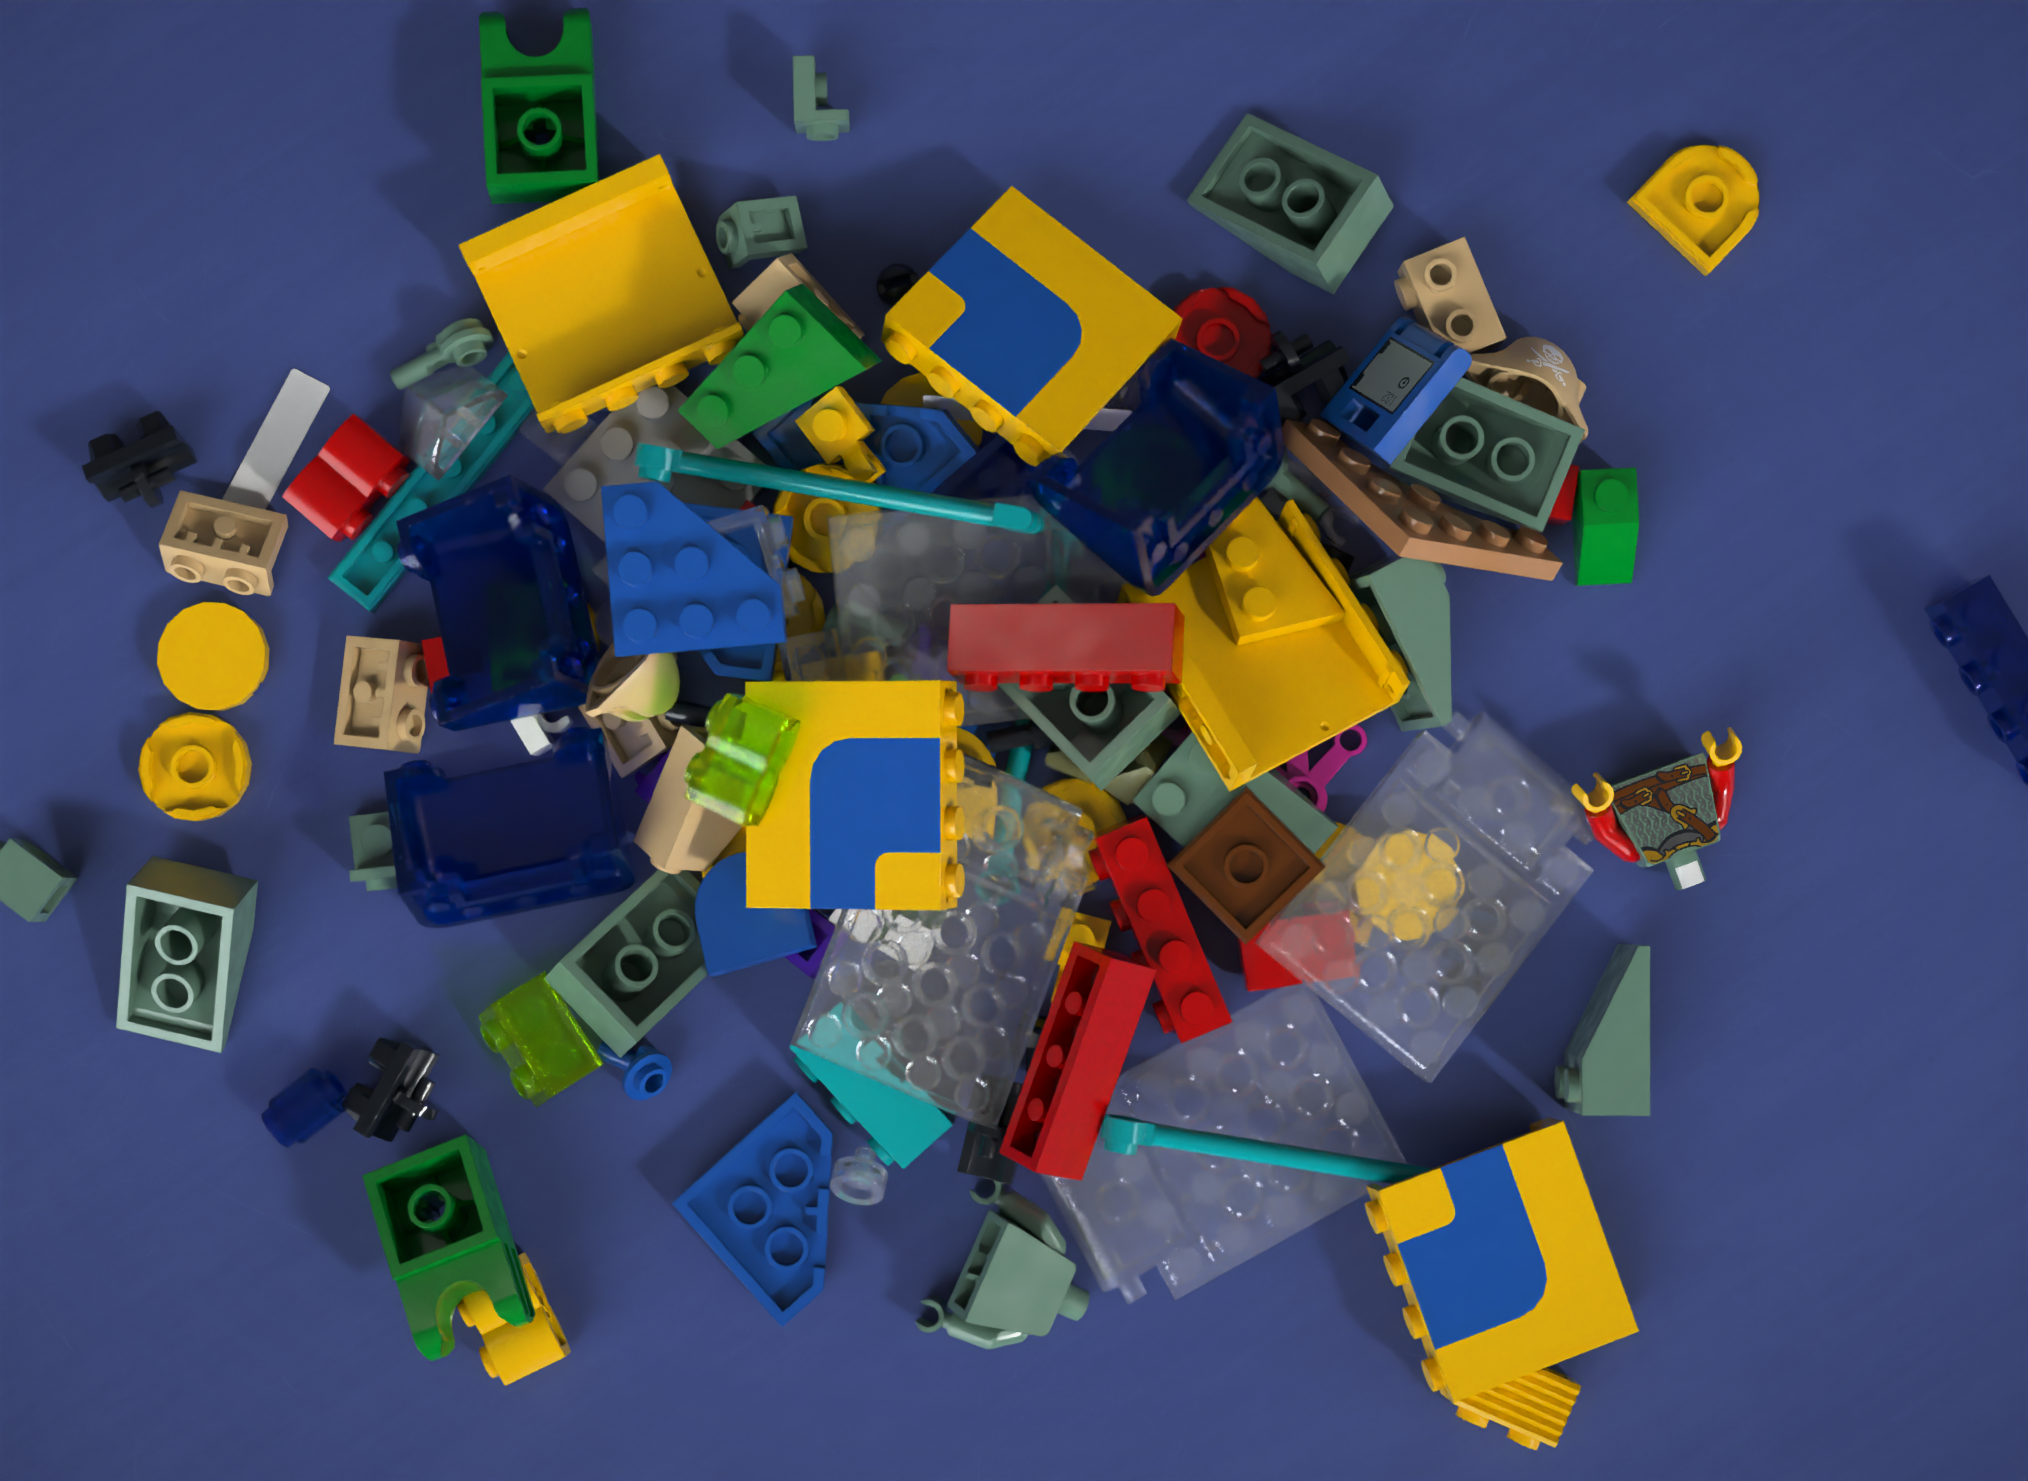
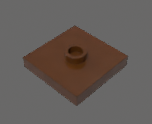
M1247 785L1167 862V866L1245 945L1326 868V865Z

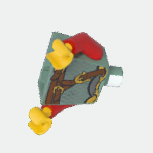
M1731 727L1727 728L1728 738L1719 746H1716L1715 739L1710 731L1702 734V744L1709 754L1707 760L1704 753L1692 754L1613 784H1609L1598 772H1595L1593 777L1596 779V786L1588 794L1577 783L1571 787V792L1584 806V811L1595 840L1624 862H1635L1639 867H1650L1665 861L1676 891L1706 881L1707 879L1696 850L1720 841V830L1728 822L1735 788V761L1742 753L1741 741Z

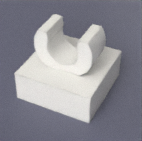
M553 691L541 693L536 697L533 704L530 699L520 696L502 707L530 755L539 757L556 747L557 744L550 733H562L568 730L573 723L570 716H564L554 723L546 720L544 716L545 707L559 698Z

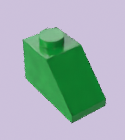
M1636 467L1591 469L1578 472L1572 511L1576 586L1632 583L1639 529Z

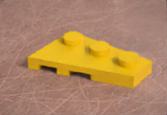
M1243 477L1190 488L1187 497L1236 646L1342 620L1345 614L1344 610Z

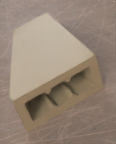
M681 725L653 796L633 840L651 857L650 862L653 866L670 874H679L681 870L706 871L746 823V736L705 727Z

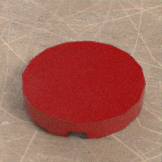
M1212 287L1190 293L1175 306L1173 311L1183 319L1174 344L1168 349L1165 356L1176 377L1184 386L1202 395L1226 396L1242 391L1260 376L1263 369L1258 360L1271 353V342L1269 339L1271 332L1266 313L1252 297L1235 288Z

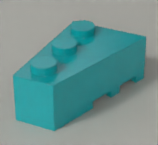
M846 998L837 1003L789 1046L797 1055L793 1059L801 1070L814 1083L820 1080L834 1095L830 1101L838 1112L851 1125L858 1121L870 1133L872 1137L867 1140L868 1145L887 1166L896 1161L904 1169L954 1124L951 1116Z

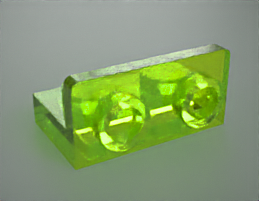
M545 971L490 1004L478 1015L482 1023L480 1025V1032L484 1041L494 1053L498 1054L501 1052L512 1069L509 1075L514 1088L525 1100L531 1099L537 1108L604 1064L561 996L544 980L547 976Z

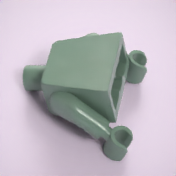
M994 1181L996 1185L994 1194L987 1199L981 1198L979 1194L971 1189L969 1191L971 1197L976 1202L983 1205L996 1204L999 1206V1213L989 1209L949 1302L947 1303L943 1298L935 1295L925 1297L920 1301L924 1305L936 1308L939 1314L938 1322H930L923 1318L915 1320L916 1326L923 1332L931 1333L943 1327L947 1329L949 1336L989 1350L1023 1342L1029 1334L1041 1337L1047 1335L1057 1314L1078 1321L1085 1314L1090 1298L1088 1290L1071 1284L1076 1272V1264L1064 1256L1066 1240L1048 1212L1015 1190L1009 1193L1006 1192L1004 1184Z

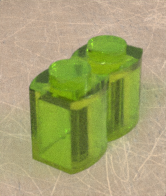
M727 693L723 700H719L713 705L707 716L706 730L709 733L705 748L702 752H698L692 757L686 768L684 780L688 785L685 799L742 826H758L772 801L779 773L791 754L801 721L745 695Z

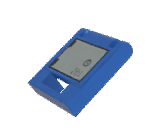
M1402 316L1393 323L1320 413V416L1341 434L1391 465L1471 366L1472 357L1465 349L1416 323L1412 319ZM1364 407L1379 415V418L1376 420V418Z

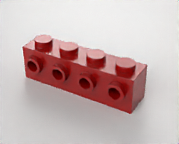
M1175 603L950 604L947 672L959 683H964V689L977 692L996 691L998 683H1019L1020 689L1032 692L1053 690V683H1075V689L1087 692L1109 690V683H1131L1133 690L1142 692L1164 691L1166 683H1182L1185 616Z
M1140 813L1091 834L1096 848L1087 852L1100 882L1110 878L1118 899L1109 902L1114 917L1122 933L1130 929L1132 930L1139 950L1130 953L1131 957L1157 969L1153 983L1161 1000L1152 1003V1007L1164 1034L1174 1031L1182 1044L1232 1023L1231 1016L1147 817Z
M1077 941L1073 942L999 1151L1000 1154L1035 1173L1082 1181L1157 969L1120 952Z

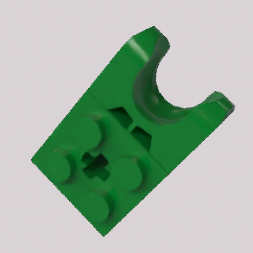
M586 7L570 8L564 12V27L561 41L553 51L538 57L526 56L512 46L509 40L508 29L506 28L505 17L499 11H486L479 15L486 186L492 204L554 202L600 181L592 25L590 13ZM548 134L550 142L544 145H535L537 143L536 135Z
M465 1134L362 1175L392 1279L397 1282L411 1334L417 1349L428 1360L433 1362L446 1357L455 1348L452 1317L455 1307L463 1297L472 1292L486 1291L498 1316L517 1328L533 1321L535 1317L533 1302L485 1148ZM446 1205L445 1211L441 1216L439 1209Z

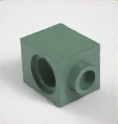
M10 838L7 843L1 841L0 901L28 922H46L77 881L78 877L27 839Z

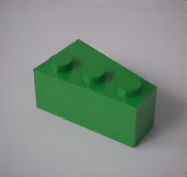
M800 284L784 291L677 411L716 449H719L882 362V360L804 284Z

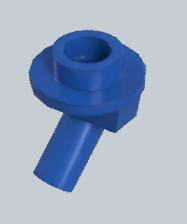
M602 1040L595 1056L625 1071L622 1079L623 1090L631 1099L637 1101L647 1100L661 1093L670 1080L672 1073V1064L668 1057L651 1046H640L637 1052L630 1049L620 1058Z

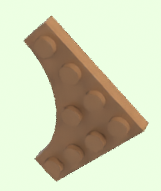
M1286 419L1277 439L1398 556L1553 581L1563 562L1547 548L1549 542L1540 533L1523 526L1519 527L1518 530L1500 526L1492 521L1482 520L1440 502L1441 498L1439 495L1425 486L1419 484L1409 486L1371 463L1363 454L1350 448L1339 439L1341 436L1340 432L1324 421L1312 419L1310 423Z

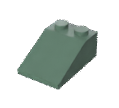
M1249 113L1245 115L1187 199L1190 206L1291 274L1333 295L1394 207L1377 174Z
M1461 378L1392 464L1389 465L1385 462L1382 470L1409 486L1412 484L1425 486L1438 494L1443 500L1541 533L1548 521L1585 429L1465 378Z
M1393 554L1349 575V588L1360 604L1364 603L1372 610L1379 625L1378 633L1389 650H1396L1407 666L1410 684L1400 701L1390 706L1401 731L1442 727L1452 722L1450 595L1444 585L1446 574L1441 563L1400 557L1397 554Z
M1055 585L1036 604H1069L1074 602ZM998 683V686L1101 791L1181 714L1173 701L1163 691H1137L1131 688V683H1109V690L1103 692L1075 689V683H1053V690L1047 692L1025 691L1019 688V683Z
M1193 732L1132 800L1163 830L1183 846L1246 785L1314 854L1339 827L1275 768L1229 792Z
M152 856L127 883L116 1028L222 1053L226 1046L254 929L258 880Z
M658 869L565 955L544 978L620 1058L708 975L695 919V900L701 883L688 870H681L679 874H670Z
M1638 944L1617 945L1563 1053V1065H1556L1555 1095L1556 1098H1563V1108L1588 1116H1650V946Z

